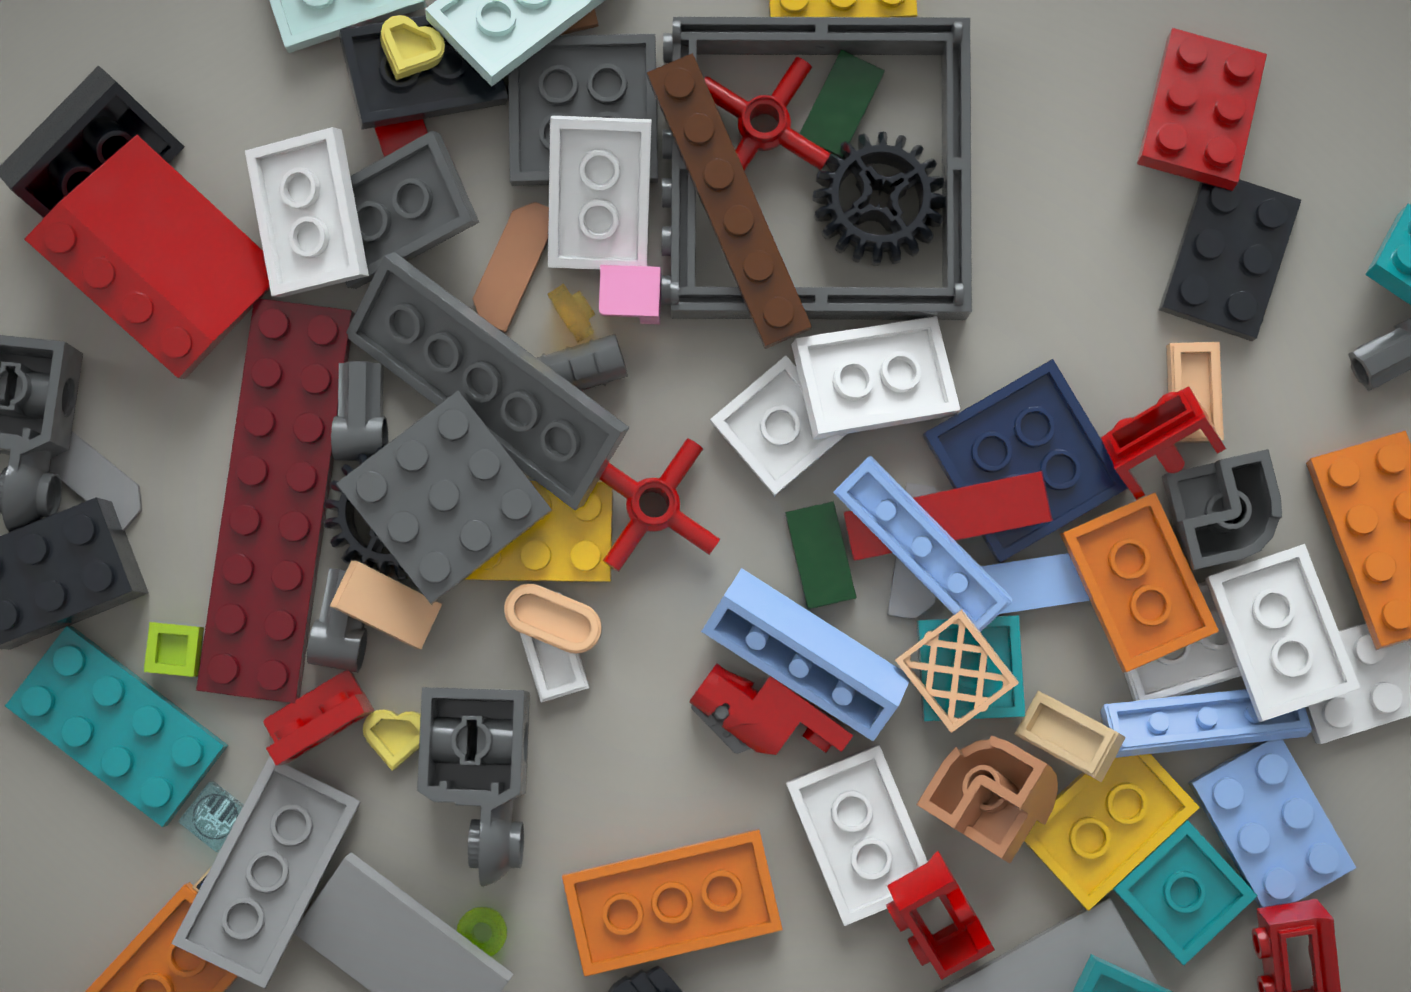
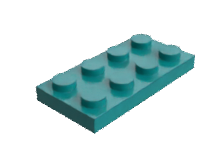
M66 626L5 705L6 708L161 827L168 826L228 747L224 741L73 626Z

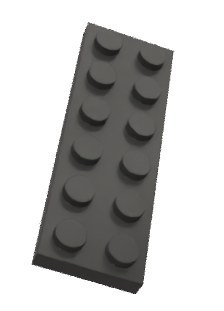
M395 252L384 255L346 331L348 339L436 406L456 391H459L523 472L572 509L577 510L582 507L630 427Z

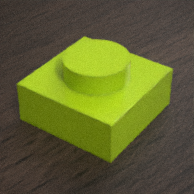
M149 622L144 672L198 677L204 627Z

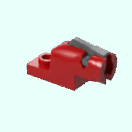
M717 663L689 701L692 704V710L736 754L753 749L758 753L777 755L800 722L807 727L802 736L825 753L828 752L831 746L842 752L854 736L770 675L759 691L752 687L755 682L740 677Z

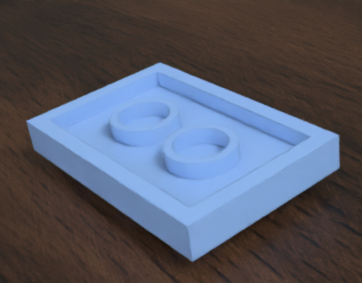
M1283 739L1259 742L1188 782L1243 880L1258 895L1255 901L1259 908L1297 902L1356 869L1355 864Z

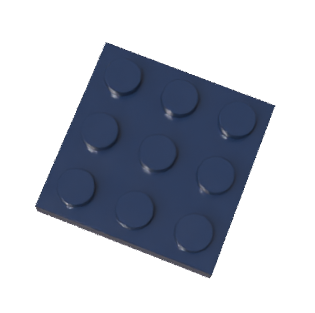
M1053 359L922 435L954 489L1037 471L1043 472L1052 521L981 535L997 563H1001L1128 489L1114 469V464L1103 441Z

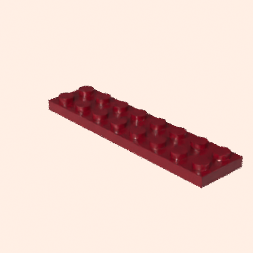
M258 299L253 304L196 691L295 703V700L300 698L325 526L324 521L327 512L324 502L329 498L334 464L331 430L333 419L335 416H338L339 363H347L349 359L351 340L348 339L346 331L355 315L352 310Z

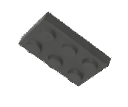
M430 131L350 176L369 276L346 281L347 288L357 289L372 281L384 255L395 252L406 261H409L479 223L440 133Z

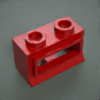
M1189 386L1178 392H1169L1163 395L1156 405L1133 418L1129 417L1116 423L1113 430L1101 437L1114 464V469L1136 500L1145 496V493L1130 469L1156 455L1168 473L1181 471L1185 461L1175 443L1197 430H1202L1217 454L1226 449L1206 411Z
M939 851L935 852L926 864L887 885L893 901L886 904V907L900 932L908 928L911 930L913 936L907 940L916 958L922 966L931 962L941 980L995 951L978 916ZM939 897L954 923L932 934L917 908Z
M1317 899L1256 908L1258 928L1252 929V941L1257 957L1262 959L1264 975L1257 977L1259 992H1341L1334 919ZM1308 935V952L1312 966L1313 986L1309 989L1292 991L1286 938Z

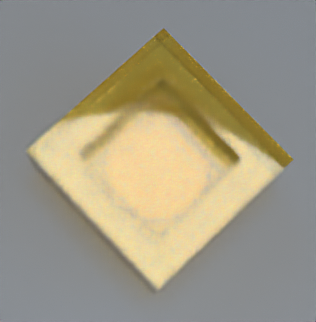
M563 283L547 294L551 304L577 343L594 333L588 320L594 317L595 313L580 291L571 295Z

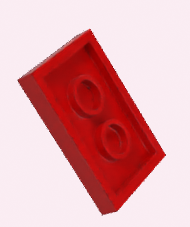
M1172 28L1166 40L1137 164L1233 191L1240 177L1267 54Z

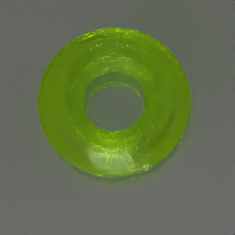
M484 906L475 907L466 912L461 917L456 930L490 957L501 950L506 942L508 933L507 924L503 916L495 909ZM478 923L489 925L492 931L491 938L486 941L478 940L474 935V926Z

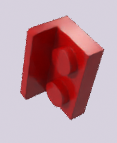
M346 670L296 699L295 703L286 705L264 719V726L274 741L266 750L276 766L292 762L375 711L353 673Z

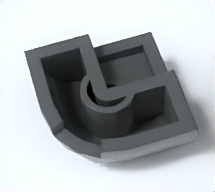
M1269 449L1221 459L1215 463L1184 469L1177 473H1166L1162 476L1174 524L1171 527L1192 571L1247 558L1262 551L1265 545L1273 538L1279 519L1282 518V503Z

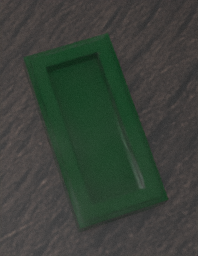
M841 50L799 134L832 155L843 159L840 145L844 141L851 143L884 76L885 70Z
M834 501L785 512L807 610L856 599V592Z

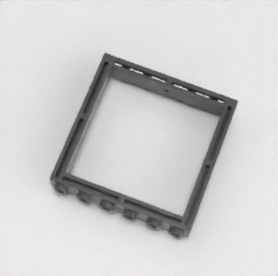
M673 17L672 33H663V63H670L692 53L696 62L697 55H839L841 50L852 55H941L942 177L945 181L942 187V195L946 197L945 206L942 208V288L795 287L808 319L915 320L937 316L938 320H966L972 312L970 18ZM663 129L662 154L663 159H672V178H662V208H672L671 226H662V256H671V275H662L661 303L662 305H671L672 319H752L738 287H696V189L670 129Z

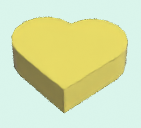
M402 15L392 16L382 25L381 46L396 80L433 68L442 60L445 48L444 38L434 28L427 26L418 27L412 19Z
M383 709L372 712L365 719L363 724L365 739L392 771L419 750L421 713L410 711L398 715L394 711Z

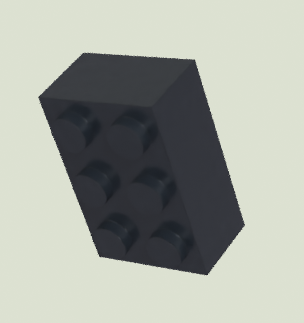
M95 497L0 536V649L11 650L149 593L126 532L122 530L112 501Z

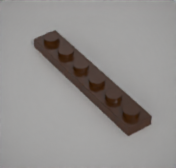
M693 53L647 72L648 81L764 348L767 349L811 330V323Z

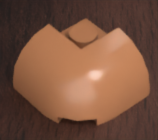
M991 736L990 739L975 741L961 750L955 747L942 762L916 805L1001 859L1011 863L1036 820L1044 825L1046 824L1054 808L1058 792L1057 775L1051 766L1009 741Z

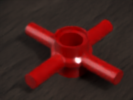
M800 57L794 59L771 96L759 95L750 101L743 99L708 76L704 78L714 103L738 118V131L742 140L735 151L744 171L758 151H769L780 145L820 171L825 167L831 153L791 129V118L786 108L812 69V66ZM767 114L772 116L778 125L771 132L762 133L752 127L751 121L758 115Z
M687 438L660 478H646L637 482L611 463H608L599 480L627 499L626 510L630 521L602 560L605 564L619 572L647 531L658 532L668 527L708 555L711 554L720 538L680 511V498L676 491L678 485L703 451L699 444ZM649 492L660 494L667 504L666 513L659 517L645 515L640 508L639 499Z

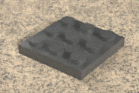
M655 34L558 36L509 73L510 183L512 186L549 185L551 116L652 119L650 183H658L657 99L647 78V72L656 69Z
M456 391L336 483L431 605L552 512L547 502L459 391Z

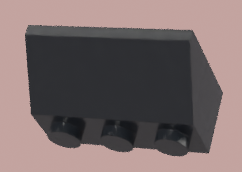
M98 65L0 165V178L11 191L44 218L65 196L134 136L138 135L168 163L185 146Z

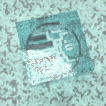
M210 781L178 822L218 853L244 804L216 782Z

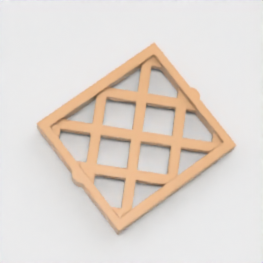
M962 609L935 630L928 631L923 639L895 659L951 733L979 712L986 711L990 704L1019 683ZM951 624L959 625L957 642L938 640L939 633ZM965 627L980 646L964 644ZM923 645L931 646L929 663L911 661V654ZM937 647L956 649L954 667L935 664ZM962 651L981 653L979 671L960 668ZM987 656L990 657L1002 674L985 672ZM911 668L928 670L926 687ZM934 671L953 674L951 692L932 689ZM959 675L978 678L976 695L957 693ZM984 679L1003 681V687L992 696H982ZM934 697L950 699L948 715ZM956 700L975 702L974 709L962 718L954 717Z

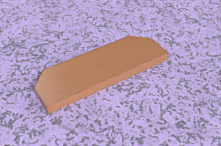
M537 202L512 211L472 298L478 315L504 333H507L548 243L549 207Z

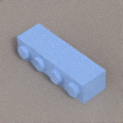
M742 568L701 631L871 741L875 740L898 708L910 681L904 671Z

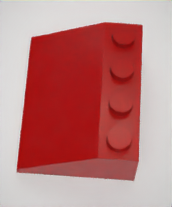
M138 135L134 136L65 196L24 238L26 242L178 379H186L253 308V304L270 290L263 250Z

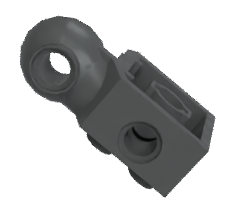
M0 335V454L10 455L8 467L4 468L2 473H0V513L9 532L39 521L43 517L56 514L60 506L62 483L57 473H49L51 458L69 451L83 360V353L65 341Z
M422 687L417 791L433 802H455V805L481 806V818L471 819L468 864L469 868L479 869L481 887L488 886L500 880L510 868L522 867L523 822L512 821L513 801L526 794L530 692L525 690Z

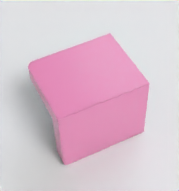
M600 265L599 313L602 316L639 317L640 324L660 325L661 267Z

